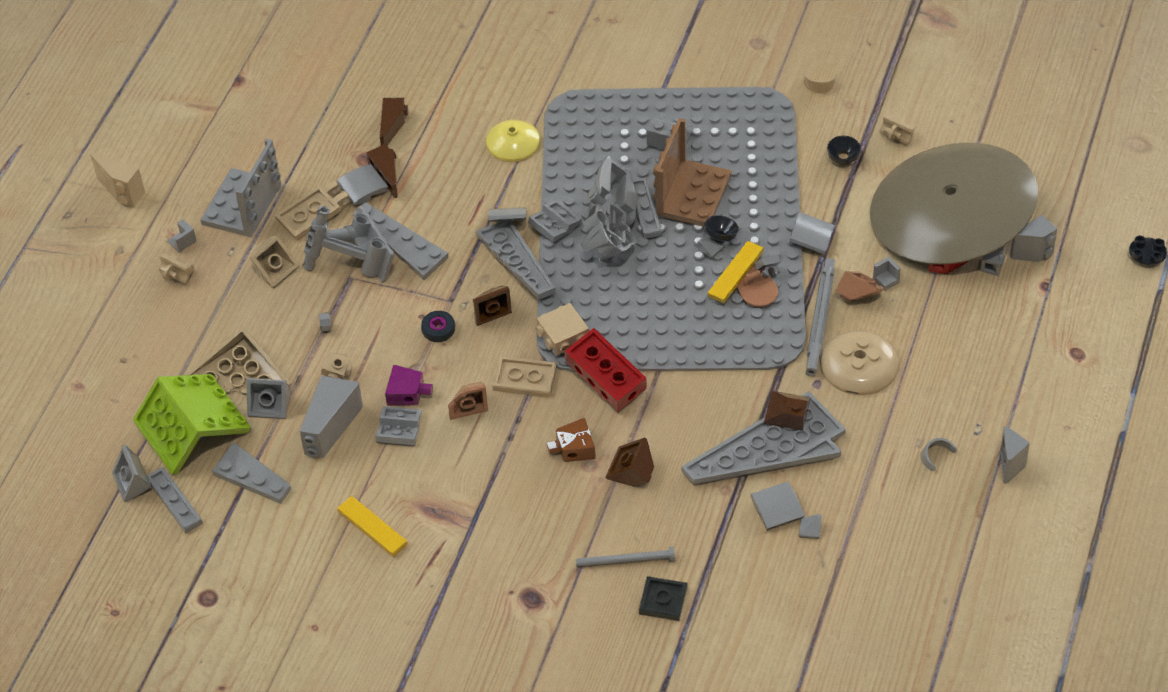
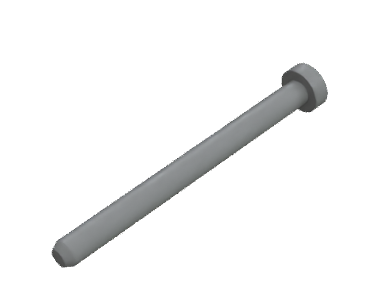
M668 547L669 550L578 558L576 566L670 558V561H675L674 547Z

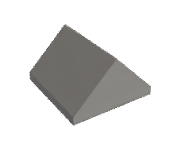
M247 378V416L286 418L290 398V389L286 380Z
M1009 427L1003 428L1000 447L1003 483H1008L1026 467L1030 446L1027 440Z
M123 445L112 474L123 501L127 502L151 488V484L140 458L126 445Z

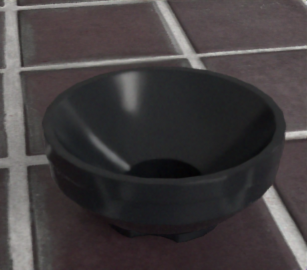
M844 135L831 139L827 146L828 156L839 164L854 162L859 157L861 150L860 144L856 139ZM847 154L849 157L842 159L839 155Z
M715 215L708 217L705 221L706 233L717 243H724L734 239L739 230L738 224L725 216Z

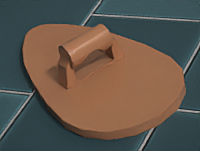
M753 265L737 286L741 298L753 307L769 306L778 297L776 283L770 276L763 277L762 270L756 271L755 265Z

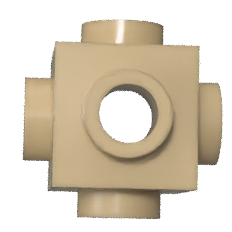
M328 351L321 369V375L344 379L345 376L348 377L352 368L349 365L350 358L340 352L333 353Z

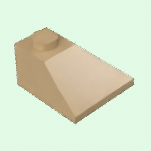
M278 235L268 238L250 256V260L271 288L276 286L299 266Z

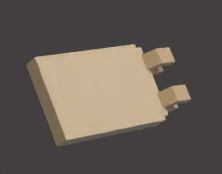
M334 180L325 185L323 189L319 185L275 214V217L297 241L310 231L311 223L317 216L319 206L329 208L330 213L327 218L329 220L341 212V209L348 206L351 201L348 199L349 195L345 191L340 192L339 185Z

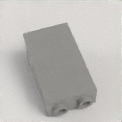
M321 375L300 429L305 455L324 458L361 411L363 402L359 382Z

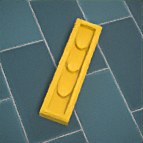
M747 241L707 292L708 297L724 304L762 255L764 247Z
M353 496L337 507L338 512L392 557L408 545L406 539Z

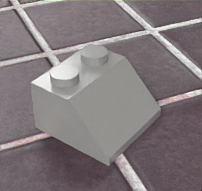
M653 118L647 129V145L665 150L666 139L671 137L672 126L676 125L677 122ZM686 125V144L694 130V127Z
M1043 215L1029 222L1012 239L1010 258L1035 262L1049 258L1054 253L1057 228Z

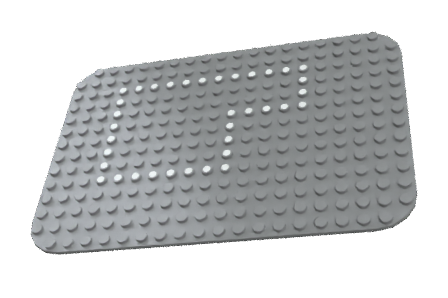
M771 87L568 90L555 97L547 106L544 117L541 211H543L545 204L557 199L582 218V222L570 233L555 242L550 241L540 233L539 264L555 286L556 293L538 299L537 318L560 306L571 303L588 326L589 331L595 328L639 371L771 370L783 368L796 361L804 350L806 330L802 246L789 241L797 215L800 212L796 122L792 102L783 93ZM653 118H662L677 122L679 118L686 119V125L694 127L686 144V160L732 170V176L715 215L728 217L738 224L739 230L736 237L721 243L724 245V248L713 258H710L698 250V241L709 237L705 227L658 216L662 236L644 239L636 213L634 222L629 226L630 232L636 239V244L622 254H617L600 262V253L597 248L586 252L581 243L589 234L584 227V221L588 219L590 201L587 199L591 188L596 185L597 175L595 172L600 167L604 158L610 155L613 161L624 169L630 170L633 180L647 178L656 209V200H654L656 188L653 187L655 180L653 170L655 164H659L660 153L664 150L647 145V129ZM619 183L610 185L609 194L613 197H616ZM747 241L764 247V252L757 261L761 258L779 255L781 263L776 265L778 274L772 276V272L768 269L769 276L778 288V297L769 306L753 307L747 304L741 298L737 288L724 304L708 297L707 292ZM537 334V346L539 354L547 362H556L557 369L575 372L566 363L565 353L555 356L553 351L548 350L543 337H539Z

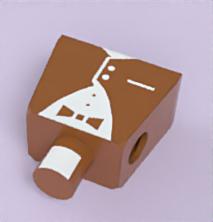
M585 418L557 428L556 441L547 443L549 454L560 452L564 462L596 459L595 445Z

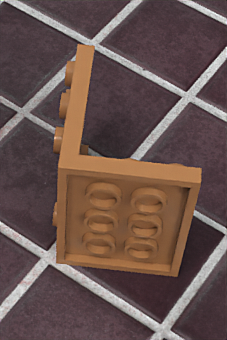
M679 118L676 125L672 126L671 137L666 139L665 150L661 151L659 156V164L654 166L653 175H655L653 187L656 188L654 200H656L657 216L705 227L706 219L715 216L732 176V170L686 160V119Z

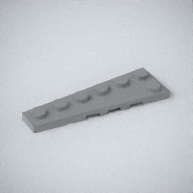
M366 202L361 205L377 226L382 237L385 238L390 249L397 254L401 261L404 260L409 265V268L423 280L449 258L446 251Z
M501 221L476 231L478 239L538 299L556 293L555 286L512 221Z

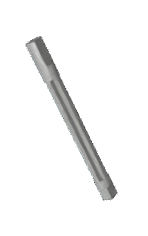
M830 258L825 259L821 270L807 352L808 360L805 374L808 376H815L818 360L821 356L835 272V260Z

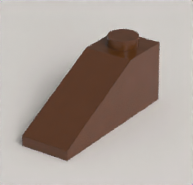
M383 98L380 126L381 145L385 143L387 146L404 125L405 116L409 115V107L405 105L404 98Z
M385 143L368 151L367 159L368 164H371L388 186L389 192L396 198L398 197L395 163L397 157L394 150L390 149Z

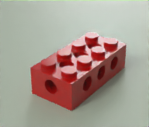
M592 328L565 350L566 363L617 412L647 389L646 377L595 328Z

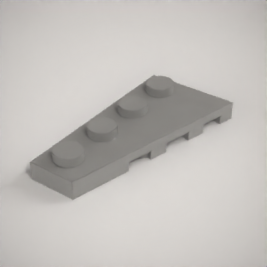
M234 442L212 470L213 476L280 504L291 490L289 483Z

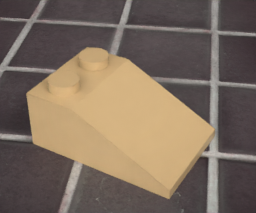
M92 152L90 155L97 179L118 202L135 207L145 193L139 168Z

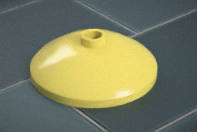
M521 120L503 121L495 125L486 137V146L490 154L499 160L507 162L522 161L531 157L540 145V136L537 129L530 123Z

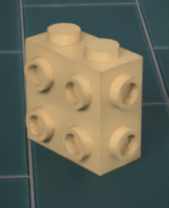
M571 303L560 306L536 318V332L539 337H543L548 350H552L555 356L565 353L566 349L589 332L588 326Z

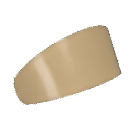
M805 72L804 84L810 91L824 93L833 88L835 75L828 81H814L809 79L807 72Z

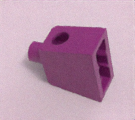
M393 365L385 392L387 406L418 405L421 395L432 396L433 384L424 383L421 371Z

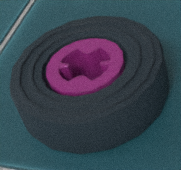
M433 311L424 316L421 322V330L424 337L429 341L443 342L453 336L455 321L448 312Z

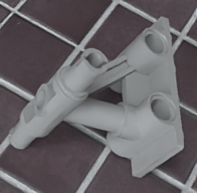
M319 206L317 216L312 221L310 231L307 233L303 268L313 270L316 258L320 256L322 247L364 260L361 268L362 273L369 277L378 276L381 282H386L392 260L394 259V253L364 207L360 206L351 225L327 230V218L330 210L326 206Z

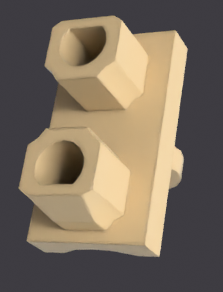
M885 115L880 133L888 136L887 138L890 141L895 139L909 145L915 126L904 124L896 117L891 118Z
M162 254L160 256L161 266L159 272L163 273V279L169 281L173 278L183 284L189 283V275L193 273L194 265L190 262L181 263L179 257L174 254L170 257Z

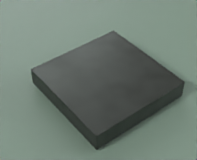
M647 576L639 607V615L680 621L688 583Z

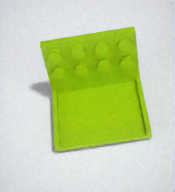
M212 374L157 377L132 419L171 474L179 473L200 437L248 433L251 429L246 418L242 416L236 405L230 400Z

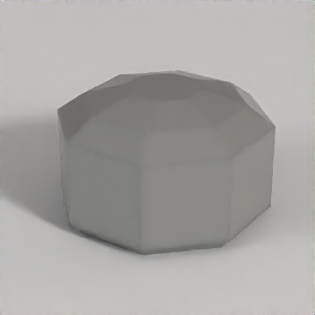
M327 312L320 313L321 331H329L332 326L331 317Z

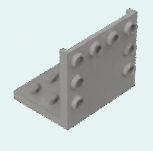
M266 139L264 141L265 148L251 172L234 168L229 170L202 216L201 225L248 237L253 236L281 187V174H279L273 140Z

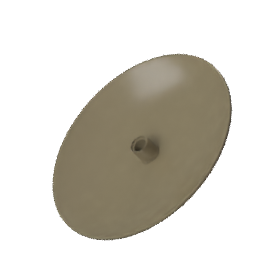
M982 143L942 145L910 157L895 167L882 180L871 202L870 219L872 228L882 244L901 257L927 264L960 263L985 256L1014 239L1028 224L1035 211L1038 188L1035 177L1028 165L1018 156L1005 149Z

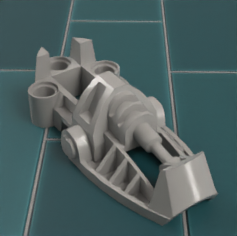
M610 155L604 158L600 167L595 172L597 175L596 185L588 193L587 199L590 201L588 219L584 221V227L589 234L581 242L586 252L597 248L600 253V262L617 254H622L636 244V239L630 232L629 227L636 217V196L631 172L629 169H624L613 161ZM619 183L616 197H613L609 194L610 185Z

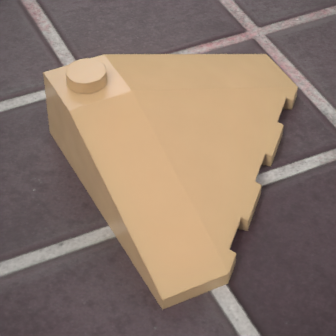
M243 326L185 374H212L226 393L233 391L247 394V378L286 380L288 386L291 384Z

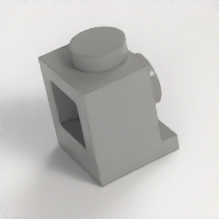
M1003 247L983 256L981 272L999 276L1000 268L1005 260V255H1002Z

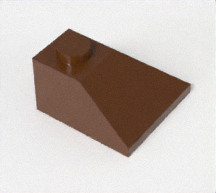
M501 285L491 288L473 299L475 323L477 326L512 313L510 289L508 286Z
M772 391L764 424L803 431L811 397Z
M644 437L619 446L605 478L632 487L647 484L652 477L651 474L654 469L648 440Z

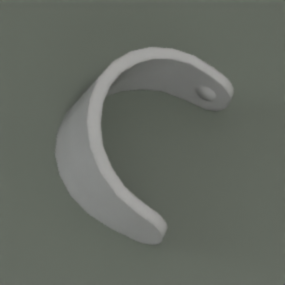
M935 438L923 448L920 456L921 461L929 470L934 471L935 466L928 457V448L938 445L955 453L957 448L949 440Z

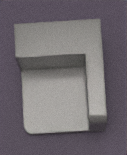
M184 219L177 223L180 233L168 240L169 244L178 253L197 242L194 229Z
M887 257L874 265L873 279L886 291L900 282L901 268L890 257Z

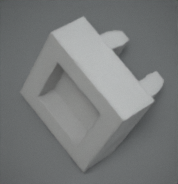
M779 255L761 258L754 265L756 271L762 270V276L767 277L769 276L768 269L772 272V276L778 274L776 265L781 262Z

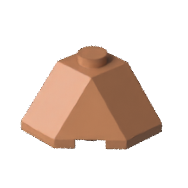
M845 271L836 292L841 294L840 297L850 302L851 300H860L881 293L884 288L880 285L877 287V281L859 271Z
M482 381L470 383L460 388L448 404L450 420L488 411L486 387Z

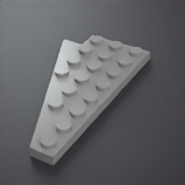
M808 391L801 395L811 397L803 431L764 424V417L683 465L681 470L692 484H699L837 458L841 456V450L833 441L843 436L846 429Z

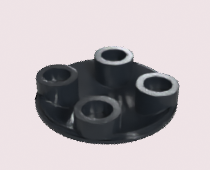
M1139 235L1130 244L1129 254L1135 261L1141 264L1155 265L1165 260L1167 248L1163 239Z

